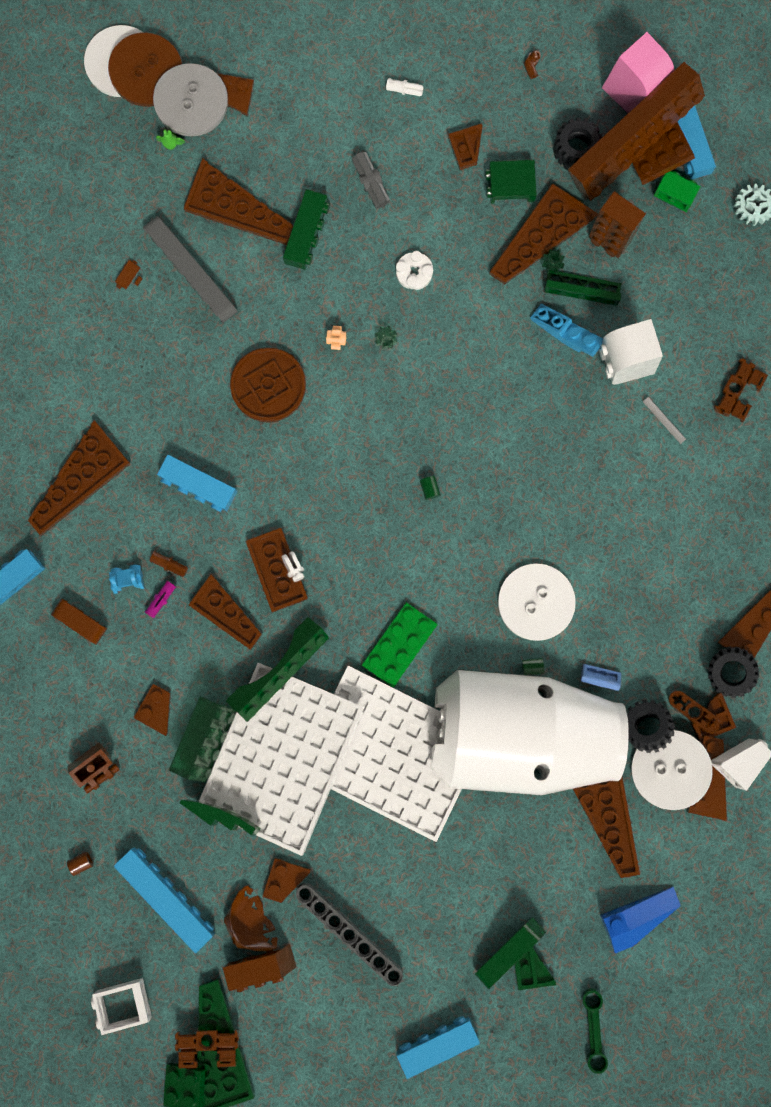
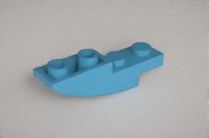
M540 304L530 317L533 322L577 352L583 351L593 357L599 350L600 345H602L603 338L572 323V320L567 316L543 304Z

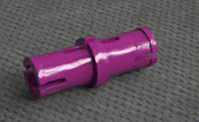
M166 581L158 594L153 596V601L144 612L155 618L163 605L168 603L167 600L174 589H176V586ZM164 592H166V594L164 595V597L162 598V600L159 602V604L157 605V607H155L156 603L159 601V599L161 598V596L164 594Z

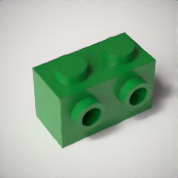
M675 171L665 173L654 197L687 213L701 186L697 185L693 180L681 177Z

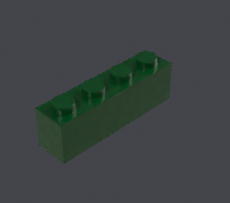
M306 189L283 256L284 264L306 270L307 265H311L313 259L311 252L318 245L319 237H317L318 231H322L325 222L322 220L324 213L328 214L330 208L327 195Z

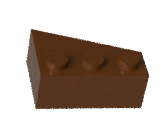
M290 944L284 945L280 950H270L264 954L248 956L232 961L222 967L228 990L242 992L247 990L248 986L254 985L255 988L266 985V982L272 981V984L283 981V977L297 967Z

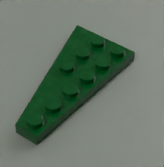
M220 979L200 984L198 1030H218V1033H235ZM208 1034L203 1035V1045L210 1046L213 1042L212 1037ZM240 1045L236 1049V1066L217 1067V1061H220V1053L217 1054V1050L198 1051L197 1068L205 1069L203 1107H231L255 1098Z

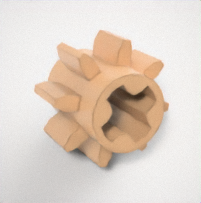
M333 326L332 330H327L326 344H331V349L340 350L341 345H346V331H342V326Z

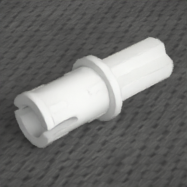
M391 78L387 80V91L399 92L402 95L406 93L422 96L423 94L422 85L409 83L407 80L399 81Z

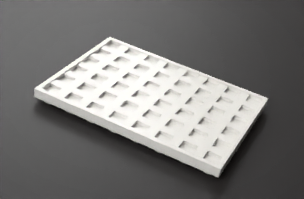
M257 663L249 684L260 679L273 668ZM291 677L248 722L236 713L199 801L225 808L248 819L261 828L257 836L303 856L365 707Z
M347 666L334 695L365 708L331 789L437 842L462 790L449 788L431 767L432 746L440 744V742H437V732L441 729V723H438L439 711Z

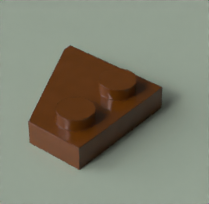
M482 123L448 134L459 171L477 165Z
M153 684L134 718L167 736L171 693Z

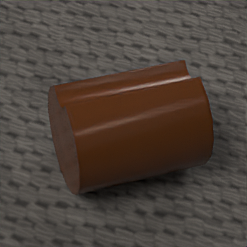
M84 852L68 860L67 866L70 873L75 876L93 867V861L89 853Z

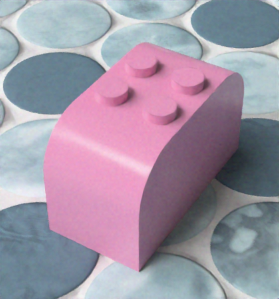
M646 32L619 57L602 89L629 113L674 71L672 60L652 36Z

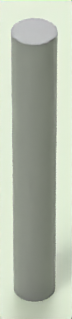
M649 397L643 401L680 444L686 440Z

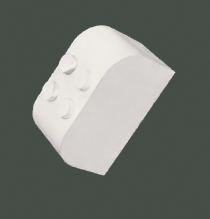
M651 319L610 332L604 337L602 345H600L601 349L599 350L601 360L606 362V376L611 379L614 385L655 374L663 357Z

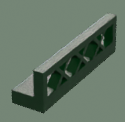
M548 270L544 292L618 306L621 300L622 293L620 291L622 283ZM551 275L559 277L562 282L550 280ZM572 279L577 280L581 286L568 284V282ZM590 283H595L599 289L585 286H587ZM608 286L617 287L616 292L606 291L604 289Z

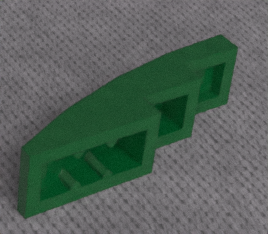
M188 799L180 801L181 805L210 826L217 825L220 822L231 831L237 830L240 827L250 835H257L261 829L248 819L225 808Z

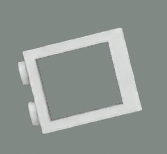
M143 978L100 989L92 994L91 1005L93 1010L96 1009V1027L98 1030L100 1029L101 1035L148 1023L152 1018ZM132 988L139 1016L109 1024L103 996Z

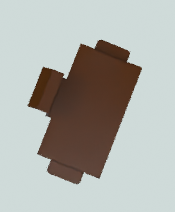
M129 260L115 280L117 288L121 289L123 287L127 289L138 273L140 267L137 266L135 260ZM138 276L133 284L138 286L143 278Z

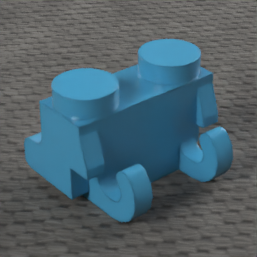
M131 565L126 570L120 568L110 570L109 580L114 594L122 591L121 587L132 585L136 588L145 589L140 565Z

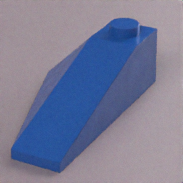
M674 887L600 915L614 953L633 947L681 906Z

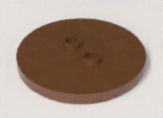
M136 33L125 37L114 47L109 58L108 72L114 89L123 99L134 105L152 107L154 106V89L158 80L171 68L182 65V60L176 48L165 38L153 33Z
M267 347L253 350L240 359L232 372L230 389L233 400L242 413L253 420L271 423L289 417L299 408L306 392V379L301 365L291 354L281 349Z

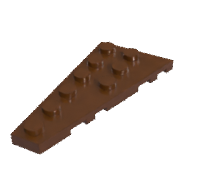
M93 420L90 429L86 435L84 434L80 444L72 452L57 475L58 477L53 485L51 484L44 499L40 501L28 519V522L40 536L45 534L130 465V462L95 420Z
M623 777L619 781L610 780L574 788L573 791L618 876L625 878L640 875Z

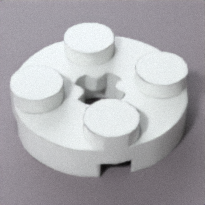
M414 251L400 258L396 265V277L403 287L419 290L426 287L431 281L433 265L427 256L419 251ZM412 267L419 268L418 275L410 274Z

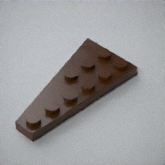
M202 158L183 208L184 211L287 245L293 225L279 214L274 213L264 203L255 199L252 194L233 180L228 179L221 171L212 167Z
M552 184L492 268L489 275L505 285L596 219L598 213Z

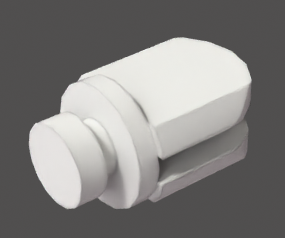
M292 551L289 553L290 560L286 554L282 556V560L288 571V577H293V581L297 582L304 578L303 573H301L304 571V568L300 566L295 553Z

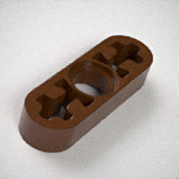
M674 691L670 694V705L680 714L707 733H715L719 730L720 722L717 716L681 691ZM674 697H682V702L687 705L685 711L682 710L684 708L682 704H674ZM692 707L699 708V716L691 717L688 713L689 709ZM704 713L707 714L705 719L708 721L715 720L714 728L712 726L707 728V723L704 720L701 723L698 722L702 719Z

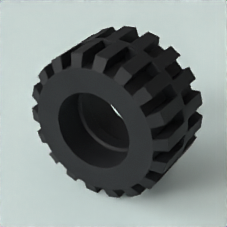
M576 118V121L570 119L568 124L565 122L559 128L553 152H555V159L559 158L558 163L560 165L565 164V169L568 170V167L577 162L602 138V134H599L600 129L599 127H594V122L588 123V119L585 118L584 121H581V118ZM574 138L581 139L587 144L588 148L582 151L575 150L569 145L568 141Z
M730 646L715 653L709 664L708 677L712 687H715L718 693L721 692L723 696H732V698H736V696L742 697L746 693L749 694L753 687L756 686L759 678V668L754 656L748 653L747 650ZM728 661L740 662L745 668V677L737 683L726 681L721 673L723 665Z
M642 700L643 703L641 704L637 701L634 703L635 707L630 706L628 708V741L641 752L645 750L646 753H651L654 750L656 753L659 752V748L664 750L667 747L666 744L672 742L671 737H674L675 724L669 710L664 708L660 702L657 704L655 700L650 702ZM648 717L658 719L660 727L656 733L645 736L638 732V725L643 719Z

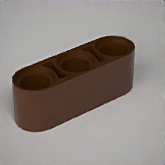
M63 598L60 599L51 612L54 618L95 645H97L107 630L105 626L103 627L98 621L85 615L83 611L74 605L72 606Z

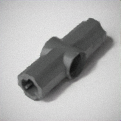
M366 152L357 153L352 158V162L359 174L361 184L365 186L364 191L368 192L375 209L386 206L390 203V199L382 185L383 182L378 170L374 169Z

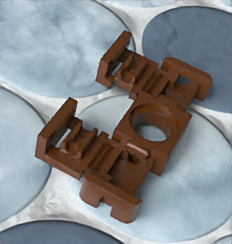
M740 359L738 362L740 366L735 375H731L722 392L724 396L719 405H715L714 410L726 417L732 413V416L744 422L752 406L740 403L741 400H738L746 383L748 385H755L757 391L760 392L768 375L757 369L754 370L755 364L751 362L747 364L745 359ZM761 378H763L761 384L758 386L759 381L761 380ZM736 383L739 385L740 390L732 392L729 389V385Z
M237 1029L235 1033H218V1030H198L196 1034L180 1035V1031L175 1034V1050L178 1052L181 1048V1052H179V1068H197L198 1063L195 1061L197 1051L217 1050V1054L220 1053V1061H217V1067L236 1066V1049L239 1047V1031ZM208 1034L212 1037L213 1042L210 1046L203 1045V1035Z

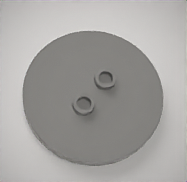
M182 64L171 68L158 80L154 89L153 103L159 120L166 128L183 136H199L212 131L221 123L227 112L228 96L222 79L213 70L199 64Z

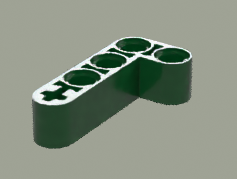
M532 917L475 975L487 989H490L544 936L546 931Z

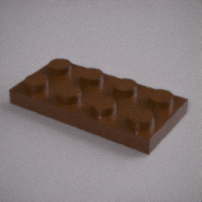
M282 528L245 541L272 613L308 600L302 581L294 582L293 577H288L287 575L288 571L282 556L286 554L290 560L289 553L291 551Z

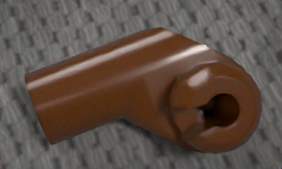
M537 50L531 52L524 62L530 80L538 77L535 66L541 58V54Z

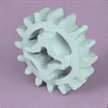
M754 184L752 188L750 185H747L745 190L741 189L739 195L735 198L737 202L734 204V207L738 208L735 214H741L739 220L745 218L746 224L752 221L753 226L758 221L760 224H763L765 220L768 221L771 218V195H769L771 190L765 191L764 185L758 188L757 184Z

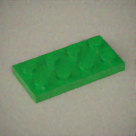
M406 602L362 666L394 688L438 624Z

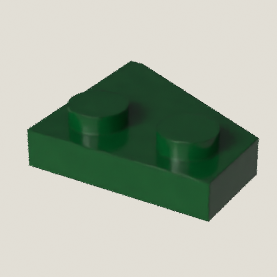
M533 947L514 965L518 990L556 985V981Z

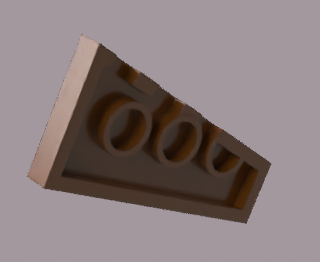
M211 574L189 603V606L252 650L262 636V633Z
M702 735L703 740L701 744L709 754L710 760L724 753L723 739ZM712 766V780L706 794L697 803L688 807L687 812L727 821L725 777Z

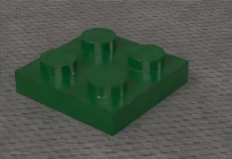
M167 1064L163 1106L203 1107L205 1069L179 1068V1064Z

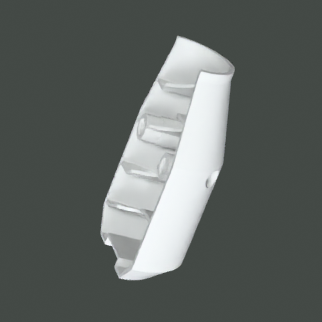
M456 670L436 688L435 708H442L438 715V723H441V729L437 732V742H440V744L432 746L431 767L449 788L546 795L610 780L619 781L623 775L628 751V718L623 703L606 700L549 677ZM538 690L543 692L544 698L539 695ZM535 769L539 770L540 772V778L538 780L534 777Z

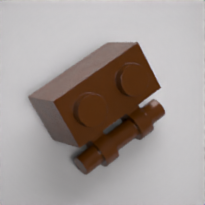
M100 742L67 766L68 774L80 788L89 783L83 787L87 794L92 790H97L100 784L107 779H112L115 776L114 774L120 770L116 763L109 768L113 764L112 758Z

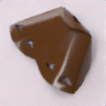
M244 886L238 892L224 917L226 929L234 945L237 948L253 951L277 949V937L271 939V945L267 943L270 938H266L263 935L274 931L275 927L264 915L262 901L258 895L252 898L244 896L245 891L249 895L253 892L252 888ZM253 902H255L257 910L252 908ZM263 924L266 925V928H268L269 931H268V930H263V928H264V925H263Z

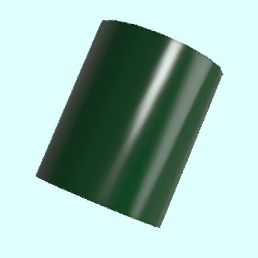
M435 476L420 480L425 500L441 496Z
M543 658L522 660L523 675L544 674Z

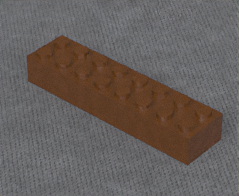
M685 62L674 70L568 169L577 189L592 201L609 184H612L623 171H626L637 158H640L651 145L655 144L666 131L671 130L674 124L679 119L685 117L688 111L699 104L705 96L700 75Z

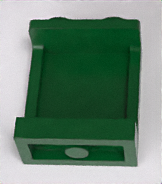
M535 160L490 162L489 169H486V180H489L490 186H487L486 193L487 198H490L491 204H494L495 200L527 199V202H535L537 196Z

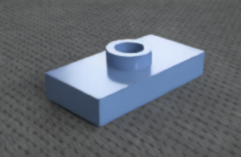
M583 664L581 682L619 691L621 687V673Z

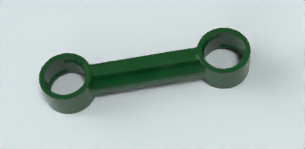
M589 988L583 992L581 997L582 1003L587 1009L590 1053L587 1055L586 1062L593 1073L601 1074L608 1067V1060L602 1052L599 1009L602 1007L603 998L596 989ZM589 993H595L599 996V1001L595 1006L589 1007L585 1002V998ZM601 1055L603 1057L604 1064L601 1068L597 1069L590 1065L593 1056Z

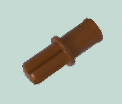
M157 551L152 553L149 560L151 563L163 567L164 571L169 570L181 577H184L188 571L186 566L174 561L172 557L168 558Z

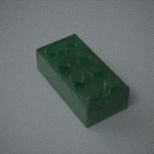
M199 697L169 767V771L188 780L206 782L211 775L213 763L219 756L221 744L227 737L229 725L234 721L235 711L232 707L212 699Z

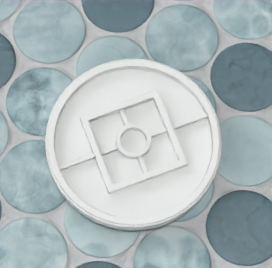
M118 25L106 28L93 37L85 51L84 65L90 81L98 90L110 96L121 97L114 89L109 77L108 63L111 52L125 37L144 32L131 26Z
M529 564L513 571L503 582L498 596L499 613L505 625L517 636L533 641L546 640L561 633L570 623L575 611V594L568 579L557 569L544 564Z
M675 730L674 737H671L672 742L670 744L667 743V747L664 750L659 748V752L655 753L653 750L651 753H646L645 750L641 752L637 749L632 761V776L640 794L651 804L667 810H680L694 805L706 794L712 780V763L704 746L691 735Z

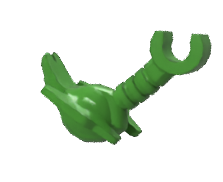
M164 130V136L162 137L156 136V140L162 142L163 146L169 150L175 149L177 145L185 144V140L178 138L176 133L168 130V132Z

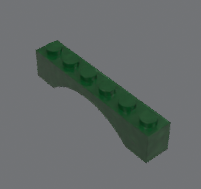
M307 617L294 630L289 649L280 662L260 679L238 687L226 702L248 722L307 660L329 639L328 635L318 624Z

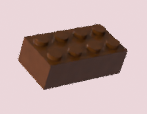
M614 191L600 209L589 238L595 246H601L606 249V253L609 256H616L619 259L632 242L646 213Z

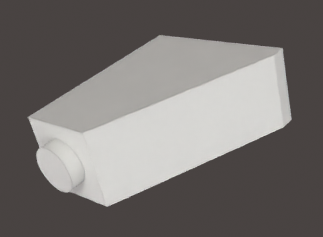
M747 739L712 759L711 763L734 787L747 791L770 759L771 751L767 748L768 744L763 740Z

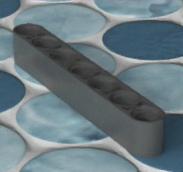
M158 216L143 226L144 231L150 235L152 241L158 248L162 249L163 254L170 262H173L174 267L181 275H184L186 281L198 292L197 294L209 305L211 311L216 317L220 318L222 323H225L237 313L233 304Z
M303 883L298 887L296 891L297 900L386 983L391 986H397L402 982V968L315 887L309 883ZM303 888L309 889L311 896L308 898L302 897L300 890ZM322 902L326 908L323 911H318L315 908V904ZM331 916H338L340 923L333 925L329 920ZM347 929H351L355 932V936L347 938L344 932ZM367 943L370 949L362 952L359 949V945ZM376 957H382L385 962L379 966L373 960ZM395 970L400 975L397 979H391L388 975L389 972Z

